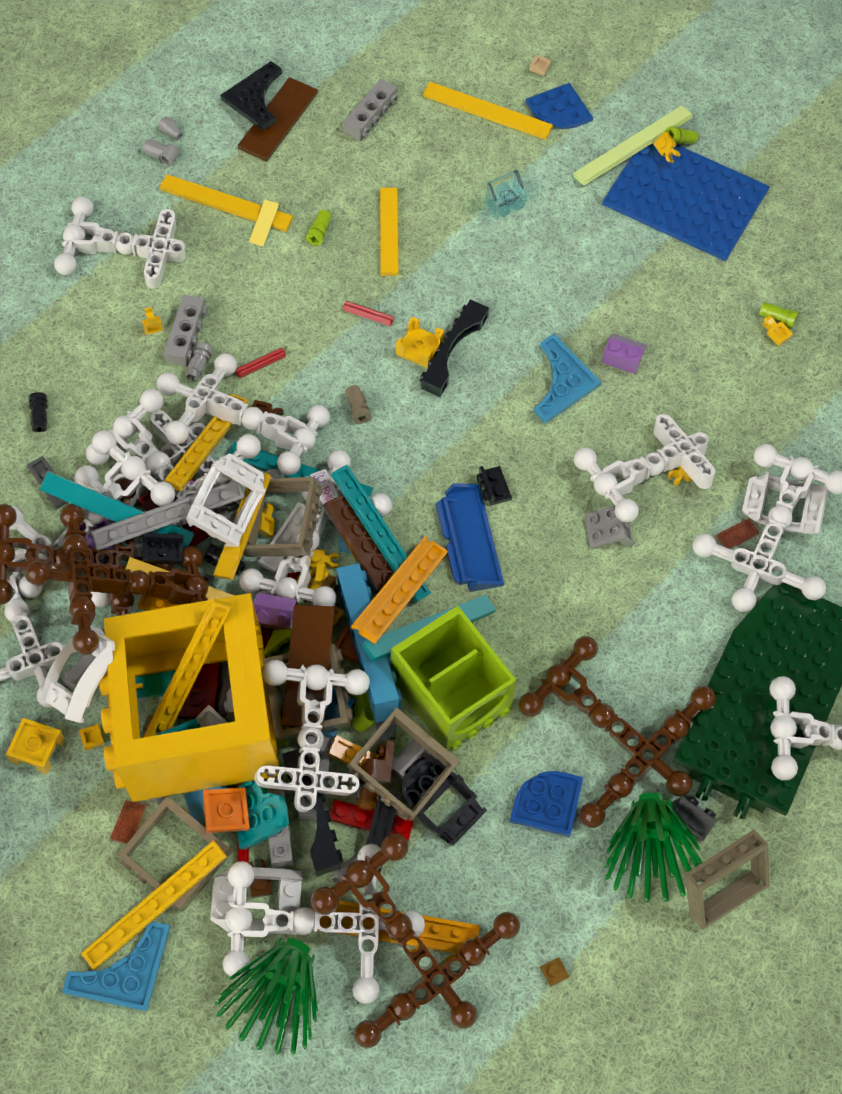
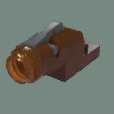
M386 740L379 742L375 752L377 759L368 758L363 759L360 767L379 784L390 783L394 741ZM359 778V788L355 792L358 809L373 811L374 806L377 804L378 793L369 791L365 787L366 783Z

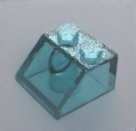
M512 171L487 183L485 204L495 218L507 216L511 211L515 209L520 210L526 204L527 195L519 171Z

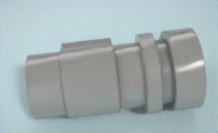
M203 342L196 344L192 353L193 357L185 372L187 379L192 381L199 380L206 362L210 360L213 353L211 346Z

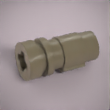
M352 385L345 392L351 408L353 421L355 424L366 423L371 419V413L367 404H365L367 402L364 393L360 391L359 386Z

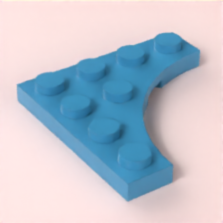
M552 334L540 343V348L546 354L552 368L550 391L533 410L544 424L554 419L601 385V381L555 334Z
M157 922L149 924L136 945L137 947L127 957L122 958L109 968L90 972L68 971L62 993L148 1012L171 928L170 925Z

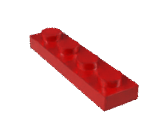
M335 799L330 816L333 822L370 831L375 810ZM395 816L391 834H400L409 842L414 821L404 820Z

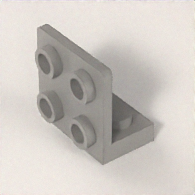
M615 505L585 515L589 547L591 549L617 541L626 547L634 545L630 522H622L616 517Z

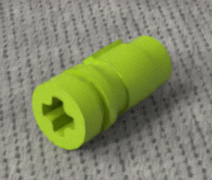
M672 126L665 130L671 135L676 144H695L698 141V133L696 131Z
M319 210L306 235V240L310 244L316 246L322 244L332 217L329 211Z
M764 302L759 315L763 317L770 315L775 321H782L787 327L793 328L799 312L795 310L790 311L789 308L784 309L780 306Z

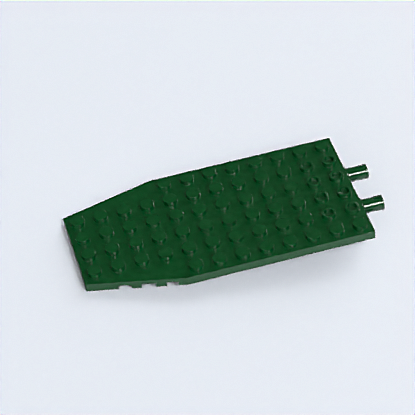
M784 582L780 585H773L733 630L707 687L714 691L716 703L707 711H699L691 719L692 727L689 728L688 733L683 737L672 760L689 769L688 775L701 783L695 793L698 799L704 792L701 800L707 801L711 790L714 789L739 801L733 812L734 816L738 817L742 811L739 819H746L750 807L762 813L768 807L786 816L816 748L815 745H808L802 749L790 747V756L797 762V774L794 778L784 781L774 776L771 765L772 761L778 756V744L774 742L776 738L772 735L770 726L775 718L773 712L777 711V700L770 693L771 682L781 676L790 678L795 684L796 691L792 699L789 700V713L811 714L814 720L827 722L842 686V607L824 598L809 600L803 595L801 589ZM796 724L797 730L793 737L805 738L800 725Z

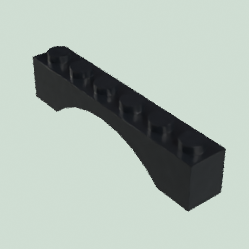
M471 299L467 305H463L460 317L455 318L451 332L448 331L446 333L443 345L440 344L438 346L437 355L435 358H431L428 370L423 372L419 381L421 382L422 390L438 397L442 396L449 384L447 362L452 350L463 338L481 330L489 316V307Z
M299 749L282 753L285 767L297 769L298 758L301 755ZM304 756L305 763L312 765L314 762L312 756ZM309 776L302 777L304 785L310 786L312 784ZM317 793L316 803L313 807L317 818V830L310 849V855L316 876L341 869L340 862H343L341 850H336L334 842L338 841L335 830H330L328 824L332 822L329 810H324L322 804L326 803L323 793Z

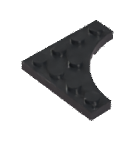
M272 61L268 62L220 95L221 100L262 131H265L276 123L275 117L268 111L265 105V96L272 82L282 74V69Z

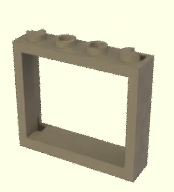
M315 477L270 479L243 552L246 557L310 555V549L313 546V533L316 529V517L320 509V496L323 493L322 485ZM308 492L299 543L256 545L266 493Z
M332 644L330 657L332 669L335 674L346 675L344 668L341 669L340 661H343L341 650L337 649L335 644ZM289 653L264 658L263 663L265 665L271 660H279L284 664L288 663ZM267 683L275 737L279 741L297 738L301 727L286 729V726L282 725L283 708L279 685L272 686ZM335 686L341 718L324 721V728L321 729V732L351 726L350 720L353 719L351 707L348 708L347 700H350V696L346 688Z
M396 707L349 763L347 768L350 774L355 775L366 783L365 787L369 791L378 793L384 804L389 807L392 805L398 810L396 813L402 819L411 821L458 765L460 760ZM392 722L446 766L411 810L357 765Z
M168 796L117 855L122 859L120 863L129 871L134 869L137 872L136 877L144 884L149 882L153 886L151 888L152 891L156 890L161 883L135 862L130 855L169 809L209 843L215 840L228 857L233 852L213 833H206V827ZM227 859L170 907L175 911L178 908L184 911Z
M754 829L685 874L689 915L702 930L770 886L768 843ZM751 860V872L703 902L704 890ZM761 880L764 884L759 887L757 884Z

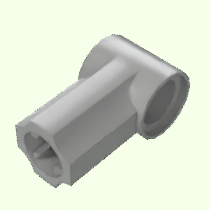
M147 139L143 147L144 153L157 158L161 164L165 163L168 167L173 164L180 154L179 149L175 145H164L152 139Z

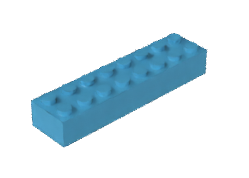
M357 563L336 568L337 585L360 670L369 676L370 685L367 695L375 723L385 721L396 707L399 710L402 709L400 701L402 696L400 689L396 688L394 670L391 671L390 655L372 662L362 647V644L368 639L360 635L357 629L351 628L356 619L370 604V598H372L370 587L366 585L367 577L365 570H361L360 564Z

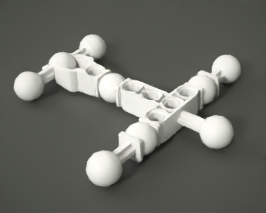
M147 389L140 396V405L134 411H128L127 415L117 417L113 422V429L108 431L113 433L116 441L125 450L130 451L132 455L138 454L142 457V460L147 463L148 470H151L152 474L158 475L164 482L174 466L171 464L168 455L156 448L151 441L152 434L139 422L147 412H157L160 410L164 399L158 390ZM137 427L140 430V438L136 439L135 444H128L124 439L132 437ZM243 435L237 441V450L232 455L242 461L245 458H254L260 452V441L254 435ZM92 443L86 449V457L91 464L102 465L109 459V454L102 455L97 453L93 449ZM220 472L212 488L230 482L232 478ZM205 473V476L198 478L192 485L188 483L182 492L175 490V495L178 497L177 500L198 493L207 473ZM184 519L173 524L182 527V525H186L188 522ZM134 543L133 557L142 558V543Z

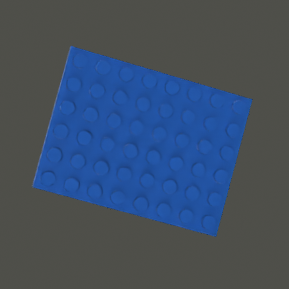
M653 143L634 154L604 198L602 205L726 262L770 186L679 145L673 148L680 153V157L673 154L672 159L674 163L668 162L666 156H661Z

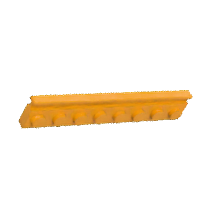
M427 536L421 540L353 623L351 628L357 629L360 635L373 644L378 642L448 553L446 549L434 541L430 542L427 540Z
M339 900L334 912L359 913V904ZM380 908V912L386 915L391 912V909ZM326 915L322 916L319 920L322 928H328L332 923L331 918ZM422 915L425 921V928L419 938L428 950L456 954L455 951L459 952L460 946L464 941L474 939V935L479 936L480 925ZM345 916L341 920V925L344 929H349L353 925V920L349 916ZM371 917L364 918L363 927L367 930L374 927V920ZM385 930L378 931V941L399 944L396 940L391 939ZM334 932L358 937V933ZM410 939L406 946L417 947V940Z

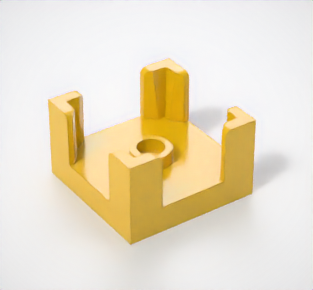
M411 317L408 322V332L403 340L399 337L396 342V355L428 368L429 361L435 357L438 346L444 342V330L436 327L435 334L421 329L420 320Z
M22 718L6 752V756L12 763L20 765V762L35 766L39 772L48 774L52 766L49 760L56 745L61 746L64 736L59 729Z

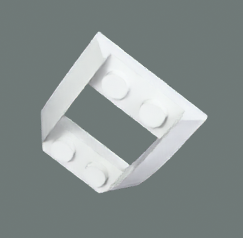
M230 453L215 461L186 517L189 526L195 525L225 542L224 546L238 547L241 536L245 532L257 504L266 491L263 486V472ZM220 472L251 489L234 523L203 506Z
M766 472L765 475L760 477L754 476L750 478L742 512L754 521L767 525L768 516L763 515L767 491L771 489L781 492L779 490L780 477ZM788 479L786 481L788 486H795L796 488L803 487L805 482ZM811 484L805 497L806 501L801 523L791 522L784 531L820 534L822 532L821 526L829 493L826 484L824 486Z
M93 628L91 630L99 637V647L92 653L96 658L82 675L74 692L57 682L63 666L74 650L72 637L53 662L38 700L46 701L65 714V719L84 723L83 714L85 708L89 707L99 682L108 670L107 665L113 661L112 651H115V642Z
M253 867L255 872L254 879L279 880L277 910L286 911L291 914V911L294 912L300 908L302 871ZM228 870L214 877L210 920L222 927L226 932H230L225 923V916L228 910L232 908L228 903L233 901L234 887L228 881ZM285 914L277 916L276 924L279 927H285L288 924L289 920ZM253 919L247 931H263L265 926L263 919ZM290 928L282 931L268 932L273 934L297 935L296 932L290 931Z

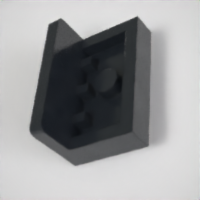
M155 531L144 533L142 540V562L182 564L184 535H179L178 533L159 534Z

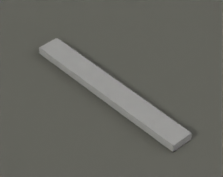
M233 480L211 488L203 506L211 510L244 498L245 494L241 484ZM197 493L90 531L96 550H101L186 519Z

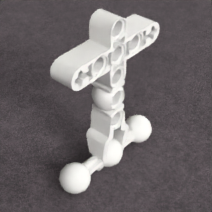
M78 197L74 199L71 210L75 215L73 222L68 223L69 226L63 231L64 242L62 246L65 247L64 252L55 258L54 267L62 275L74 273L77 267L76 259L73 257L75 249L91 255L97 252L117 253V251L124 255L133 253V256L138 255L139 257L147 258L144 268L145 284L148 288L155 289L162 282L167 261L182 262L185 260V244L181 240L173 239L176 230V218L174 211L170 209L160 212L154 236L138 234L133 236L127 232L119 234L118 231L114 232L113 230L99 227L98 223L84 222V219L93 213L94 206L89 198ZM85 234L92 235V240H85Z
M161 410L153 412L150 416L153 431L166 443L160 452L172 456L170 461L175 467L198 436L196 434H201L205 426L201 423L192 424L188 427V439L182 444H172L166 438L165 429L173 420ZM209 455L196 473L200 477L205 476V473L208 474L215 460ZM84 465L78 468L75 473L76 483L97 492L102 489L103 485L98 481L99 474L94 467ZM150 472V475L154 479H160L158 475H154ZM118 474L117 476H115L113 479L114 482L118 478L124 477V475ZM142 483L137 488L136 495L130 499V506L138 503L137 498L147 489ZM109 492L105 494L112 498V495ZM144 534L139 535V536H136V537H134V538H140V537H142Z
M661 414L656 418L653 433L664 447L662 450H657V453H648L644 457L627 462L616 461L603 468V471L596 464L597 455L591 448L584 447L578 449L573 460L577 468L588 471L591 474L590 480L594 482L595 491L599 495L605 496V499L610 498L615 504L616 517L622 522H632L639 514L638 505L631 499H624L622 495L631 493L635 485L643 482L644 479H649V476H657L662 471L665 472L666 470H672L681 466L699 488L708 489L712 486L715 468L704 456L709 442V437L705 433L698 432L687 436L669 415ZM618 476L625 480L618 484L616 477Z
M279 660L267 662L263 666L262 677L269 685L278 686L286 680L300 682L297 703L302 707L303 725L297 739L301 755L298 758L297 769L268 765L260 767L254 776L256 784L264 788L294 790V806L296 810L302 813L308 812L315 806L317 793L349 796L356 792L359 788V780L355 775L319 771L320 757L318 753L324 742L321 732L322 725L320 723L323 721L325 708L331 703L332 686L345 687L349 693L361 695L369 689V676L359 669L351 670L344 675L335 674L333 669L327 671L321 665H311L307 669L302 665L300 669L287 668ZM306 686L312 690L324 688L323 701L318 702L306 699ZM308 714H314L317 717V722L311 723L308 720ZM307 734H311L315 737L314 744H310L306 741ZM305 755L312 756L314 760L312 765L305 763ZM266 772L267 776L273 777L277 773L276 778H268L266 781L260 775ZM281 774H288L291 777V782L289 784L283 783ZM303 776L311 778L312 784L310 786L303 784ZM324 778H329L332 781L331 788H326L323 785ZM349 781V784L353 785L349 790L346 785H340L337 789L338 783L344 784ZM301 797H307L309 799V807H303L301 805Z
M786 676L775 678L771 682L769 689L772 697L777 700V711L773 712L775 718L771 722L770 729L772 735L776 738L774 742L778 744V756L772 761L771 769L777 779L784 781L794 778L798 770L797 762L790 756V747L802 749L808 745L816 746L822 744L825 747L829 745L835 750H842V724L829 725L826 722L814 720L813 716L807 713H789V700L795 695V684ZM796 724L800 725L805 738L793 737L797 730Z

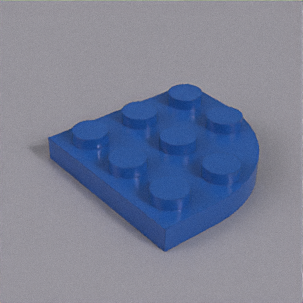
M570 82L526 98L525 101L538 120L553 124L558 129L576 128L593 121V116Z
M547 771L527 780L520 787L515 797L510 822L570 837L583 777L565 772Z

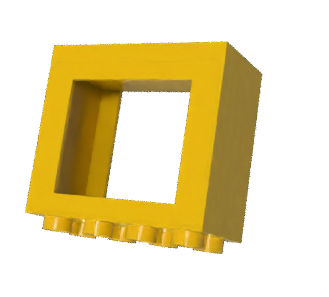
M251 593L217 599L230 603L232 607L203 664L228 661L235 722L144 738L140 736L136 689L143 688V683L136 684L135 677L177 670L211 600L104 618V636L115 642V651H112L113 661L107 665L108 670L99 682L102 696H107L108 707L101 709L102 726L105 734L110 733L112 744L104 746V759L107 771H113L116 788H126L132 802L254 781L255 773L260 767L267 765L280 767L267 683L262 677L263 659L265 658L263 638ZM266 772L260 775L264 779L271 778V776L266 775Z

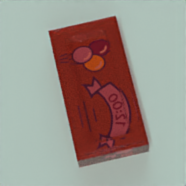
M748 518L718 533L717 538L725 548L732 549L758 536L759 531Z
M126 800L110 839L127 844L135 835L146 807Z

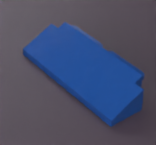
M453 483L446 490V497H443L436 503L442 535L445 539L449 540L446 550L448 551L447 555L453 580L459 582V585L468 584L469 592L502 587L504 581L479 484Z

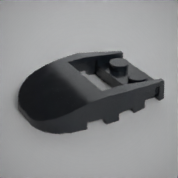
M426 758L421 760L404 777L401 791L403 799L410 809L416 805L446 768L438 759ZM452 771L416 816L427 829L451 846H454L487 809L485 807L481 808L475 800L477 796L473 790L469 789L459 774L457 775ZM452 786L467 801L439 829L424 812Z

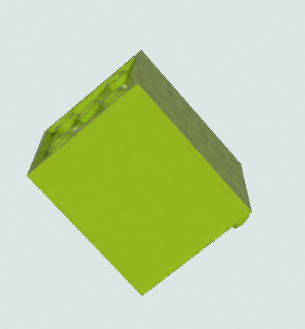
M458 605L391 648V671L394 670L397 688L400 689V692L437 741L448 751L457 750L462 745V741L467 738L468 740L473 739L478 735L480 729L483 727L485 729L489 728L494 724L496 718L499 716L504 718L510 713L517 680Z

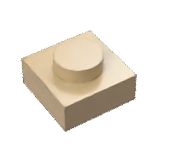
M536 55L529 70L545 76L552 60Z

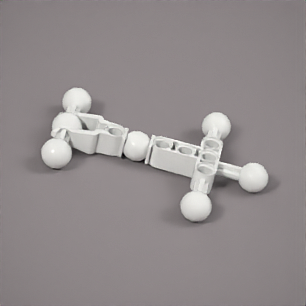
M223 353L216 357L214 362L215 371L213 374L205 375L195 389L180 384L178 377L173 373L166 372L158 377L156 385L161 394L171 396L178 393L188 398L182 417L179 421L170 422L165 429V435L169 442L172 444L184 443L188 439V426L191 422L199 421L207 413L224 421H229L232 424H238V426L243 424L248 430H257L258 434L261 433L262 436L274 441L277 447L290 450L283 452L277 460V467L284 475H292L299 471L301 466L299 457L302 453H307L308 450L314 447L316 437L318 436L316 430L325 427L330 420V413L323 405H315L309 409L307 413L308 424L306 425L291 416L282 417L266 411L263 414L259 408H248L249 404H244L243 401L219 392L218 386L223 377L232 375L237 368V361L231 354ZM286 432L292 433L293 437L286 434Z
M101 430L94 434L92 438L93 449L102 455L109 454L117 461L105 475L106 483L99 491L100 493L105 495L109 492L112 498L119 501L124 496H131L142 483L151 491V499L158 506L173 502L175 498L173 486L168 482L156 481L150 475L151 470H146L145 462L140 457L130 456V451L124 453L116 445L117 441L112 432ZM120 470L125 478L133 480L125 491L121 489L120 484L115 483L113 480ZM11 505L16 511L17 519L14 525L10 527V530L17 529L35 544H38L39 539L43 538L46 543L45 545L50 548L52 546H55V548L63 546V538L68 528L54 541L49 536L40 535L25 522L24 512L21 508ZM83 508L85 513L84 523L86 524L85 538H87L93 527L102 523L106 517ZM39 554L44 560L48 559L45 554ZM24 575L18 583V589L24 597L35 598L40 595L43 585L35 586L29 583ZM91 592L93 594L91 600L96 607L102 608L110 604V593Z
M770 444L759 445L753 454L756 464L761 467H769L774 464L784 468L779 482V490L781 491L779 501L776 502V506L768 513V524L763 531L755 552L744 548H737L734 551L716 544L715 539L710 534L705 533L697 535L692 542L693 551L699 557L715 555L730 561L735 570L748 575L743 588L736 590L731 599L734 608L740 612L750 611L756 605L754 590L759 579L773 585H780L784 582L799 588L809 600H817L824 596L826 584L823 579L818 576H811L805 579L787 572L784 564L772 560L781 540V535L792 522L793 509L800 498L806 497L813 479L825 483L828 491L833 494L842 493V471L836 470L828 473L820 470L818 465L813 466L812 462L806 457L794 459L791 455L787 458L777 454L775 447ZM789 473L796 480H806L804 486L798 488L788 486L786 481ZM784 499H789V500H791L792 502H791V503H785L783 500H784ZM775 531L778 535L771 536L768 532ZM766 547L770 549V552L766 553L761 549ZM743 557L745 561L738 562L736 558ZM761 564L763 568L756 569L754 565ZM779 571L782 575L774 576L772 572Z
M343 450L331 452L327 459V465L330 469L328 475L338 496L343 493L330 474L345 465L350 467V456ZM270 469L265 472L271 475V479L285 478L284 474L277 469ZM300 492L302 497L307 500L308 492ZM377 493L369 497L381 517L388 515L392 510V501L388 495ZM321 499L319 506L322 509H319L317 513V524L313 533V546L310 549V555L298 558L299 556H288L287 559L282 560L279 564L275 580L263 578V575L256 569L243 571L240 575L239 584L244 591L255 593L263 589L270 591L271 595L296 599L297 602L304 599L312 601L314 606H335L337 595L332 588L328 586H321L316 590L306 588L311 579L309 573L310 557H313V551L319 546L320 534L324 531L329 518ZM301 530L296 535L294 544L299 543ZM293 571L302 572L298 582L291 577H286L287 574Z
M39 539L38 541L39 545L46 544L43 539ZM16 550L15 558L12 562L25 560L26 550ZM13 572V575L9 578L10 580L7 581L13 587L14 595L5 604L4 612L7 620L13 625L23 653L10 658L7 661L6 667L0 669V682L8 678L20 681L35 675L39 684L36 695L38 701L48 674L47 670L51 668L57 656L51 655L54 652H61L66 644L61 645L58 642H51L40 646L29 618L30 608L22 600L18 589L21 577L19 572ZM23 626H28L24 630H19ZM91 627L101 634H105L100 628ZM28 643H34L32 646L26 647ZM36 659H41L38 663H32ZM15 667H21L20 670L13 671ZM38 701L40 705L46 708H53L46 701Z
M367 844L359 850L357 859L365 861V856L371 858L381 848L374 844ZM243 861L231 865L227 876L229 883L234 887L233 901L228 903L232 908L228 910L225 916L226 926L230 930L227 935L231 937V951L226 954L222 963L223 970L228 976L231 977L236 971L250 963V958L244 952V936L265 937L269 931H282L288 928L299 935H309L313 931L317 932V929L323 932L358 933V949L361 952L360 978L353 984V996L362 1004H371L378 998L380 988L378 982L373 978L374 953L378 948V931L385 930V924L374 910L363 907L359 902V913L333 912L326 915L331 918L332 923L330 927L322 928L319 920L325 915H318L317 912L310 908H298L289 914L286 911L270 909L266 903H246L247 887L252 884L255 877L254 869L249 863ZM375 875L372 882L363 888L362 896L364 898L367 895L373 896L376 893L377 878ZM249 909L265 910V917L263 918L265 926L263 931H247L253 920ZM406 911L403 914H406L411 919L415 934L420 936L425 928L424 918L416 911ZM280 914H285L288 917L289 921L285 927H279L276 924V918ZM345 916H349L353 920V925L349 929H344L341 925V920ZM366 917H371L374 920V927L370 930L365 929L362 924ZM365 939L372 940L374 944L373 949L369 952L362 949V942Z

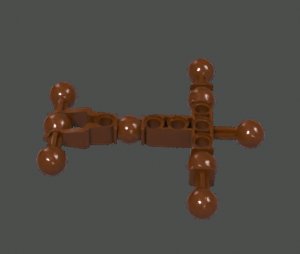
M125 477L115 480V483L120 484L121 489L124 491L133 482V480ZM136 491L131 496H124L119 501L130 505V499L136 495ZM0 504V605L8 603L14 594L13 587L7 581L8 571L25 573L28 564L35 560L44 561L50 568L54 566L56 569L66 570L67 563L63 546L57 548L52 546L50 548L46 545L32 543V540L29 538H9V530L16 522L17 514L15 509L8 504ZM133 538L125 540L128 545L127 547L117 543L113 545V550L101 549L97 551L96 549L88 548L87 552L89 562L92 565L121 567L124 569L126 565H121L118 561L119 559L128 562L130 557L142 561V558L133 557ZM14 548L26 550V562H12L15 558ZM45 554L48 559L42 560L38 555ZM99 558H105L108 563H100ZM148 563L170 572L174 568V564ZM129 591L127 594H110L111 614H116V616L131 614L135 601L134 595Z
M67 504L60 511L61 523L68 528L63 538V550L66 554L65 560L67 561L66 570L51 569L46 562L41 560L32 561L25 569L27 581L35 586L44 585L49 580L67 581L70 600L69 612L72 617L71 624L78 625V632L73 636L72 644L74 649L83 655L92 654L99 647V637L91 630L90 626L96 615V606L91 600L93 597L91 592L127 594L129 591L134 595L146 593V596L150 595L155 598L166 599L171 604H190L191 602L196 603L208 600L206 597L208 584L204 576L199 574L198 568L203 563V554L199 548L194 546H187L183 549V561L180 565L187 569V571L173 568L171 572L157 571L153 573L149 571L147 574L141 570L131 572L130 569L126 570L121 567L90 564L87 553L88 542L85 538L86 531L80 530V525L85 519V513L81 507L75 504ZM177 585H184L183 589L178 588Z
M589 636L578 638L573 645L574 652L566 661L560 659V664H554L549 667L546 672V679H541L542 685L535 692H527L519 699L518 707L520 712L527 717H535L543 710V700L553 692L566 706L574 705L587 714L595 726L604 728L606 733L609 732L610 737L632 756L626 763L625 769L622 768L621 772L615 773L609 778L608 784L604 785L606 792L597 802H588L582 806L579 817L583 825L589 828H596L603 824L606 816L605 810L615 800L620 803L621 798L629 796L636 782L640 781L652 768L666 779V786L671 794L674 796H685L688 794L693 784L691 777L684 771H674L661 758L669 751L671 744H675L676 740L686 736L689 728L692 727L691 719L699 711H707L716 703V695L710 687H696L690 695L691 703L682 712L677 709L675 714L667 717L660 730L654 733L647 741L625 720L618 718L612 706L601 703L600 699L597 700L596 695L588 688L586 678L574 669L582 660L589 661L598 653L597 642ZM572 677L580 684V688L575 689L573 694L567 695L561 689L569 684ZM590 699L593 701V704L585 706L583 701ZM618 725L623 728V731L616 733L612 729ZM659 738H665L668 742L665 745H659L656 741ZM630 739H636L639 743L636 746H630L627 742ZM650 752L654 757L651 760H646L643 758V754ZM637 767L640 772L634 775L629 772V769Z
M400 834L386 836L379 852L371 858L365 856V861L356 860L352 862L347 868L346 875L341 874V881L332 888L321 887L317 889L311 898V905L317 913L329 915L336 910L339 898L351 890L363 907H371L382 919L387 935L391 939L396 940L399 945H402L405 953L422 975L420 979L413 983L410 990H405L406 993L396 994L391 999L390 1004L385 1005L387 1011L375 1021L364 1020L356 1026L354 1038L356 1043L363 1048L376 1046L380 1042L384 1029L395 1021L398 1025H401L400 1021L411 1019L416 1009H420L419 1005L428 1003L438 994H441L450 1006V1019L456 1027L461 1029L472 1027L478 1017L476 1007L471 1002L462 1001L450 985L463 976L466 969L470 970L471 966L481 964L485 959L486 953L488 956L490 955V952L487 950L501 938L507 940L516 937L521 928L520 920L514 913L503 912L495 918L493 929L480 939L477 935H474V939H468L461 944L459 952L456 950V954L450 955L438 963L419 936L415 934L411 919L406 914L401 913L399 909H396L388 894L390 886L378 871V868L387 861H399L407 855L409 850L408 842ZM375 875L383 888L380 892L374 893L372 898L366 900L357 888L368 886ZM390 904L392 906L391 912L386 915L380 912L382 905ZM410 939L417 940L418 944L415 949L410 950L406 948V944ZM423 957L430 958V964L426 967L419 965ZM454 961L461 963L457 971L450 970V964ZM440 974L443 976V981L437 985L433 984V977ZM419 988L426 990V994L422 998L415 997V992Z

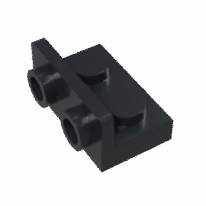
M480 466L476 477L478 484L483 485L484 490H482L485 501L488 500L490 506L512 500L501 467L497 466L485 470L483 466Z
M690 795L688 797L683 796L674 808V811L693 835L704 841L718 821L715 817L717 814L707 807L704 810L698 805L699 801Z

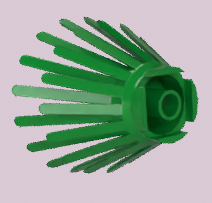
M653 792L639 795V800L636 802L632 801L631 810L609 841L612 843L607 850V854L611 851L612 853L605 864V868H607L611 862L606 874V880L611 877L623 847H626L613 886L614 891L618 890L622 876L627 870L636 841L627 890V897L629 899L633 896L636 876L640 877L642 873L644 853V901L647 903L650 902L651 855L653 877L655 879L659 877V865L664 902L669 901L663 849L669 875L671 878H676L682 897H685L686 892L672 842L687 873L692 869L682 845L686 848L695 867L699 863H703L693 847L694 845L697 850L701 851L699 845L694 840L696 837L673 810L669 798L667 802L663 800V794Z
M280 938L275 942L273 948L236 971L229 978L232 980L245 972L219 994L222 996L214 1005L220 1004L251 977L217 1012L216 1016H222L234 1002H237L249 989L253 988L225 1025V1029L229 1030L242 1013L247 1014L265 990L241 1032L239 1040L244 1041L257 1017L259 1016V1021H263L270 1009L256 1045L257 1050H261L281 1002L276 1020V1027H280L274 1050L275 1054L278 1055L281 1051L295 992L291 1030L293 1031L291 1054L294 1055L297 1047L300 1015L303 1016L302 1046L304 1050L307 1048V1029L309 1040L312 1039L311 1006L313 1020L315 1023L317 1021L316 1011L318 1012L312 968L315 956L313 954L311 957L308 954L310 948L305 943L294 938H288L286 943H280L282 940Z

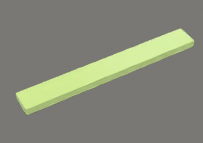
M681 105L574 172V177L585 186L655 142L668 127H679L692 119V113Z

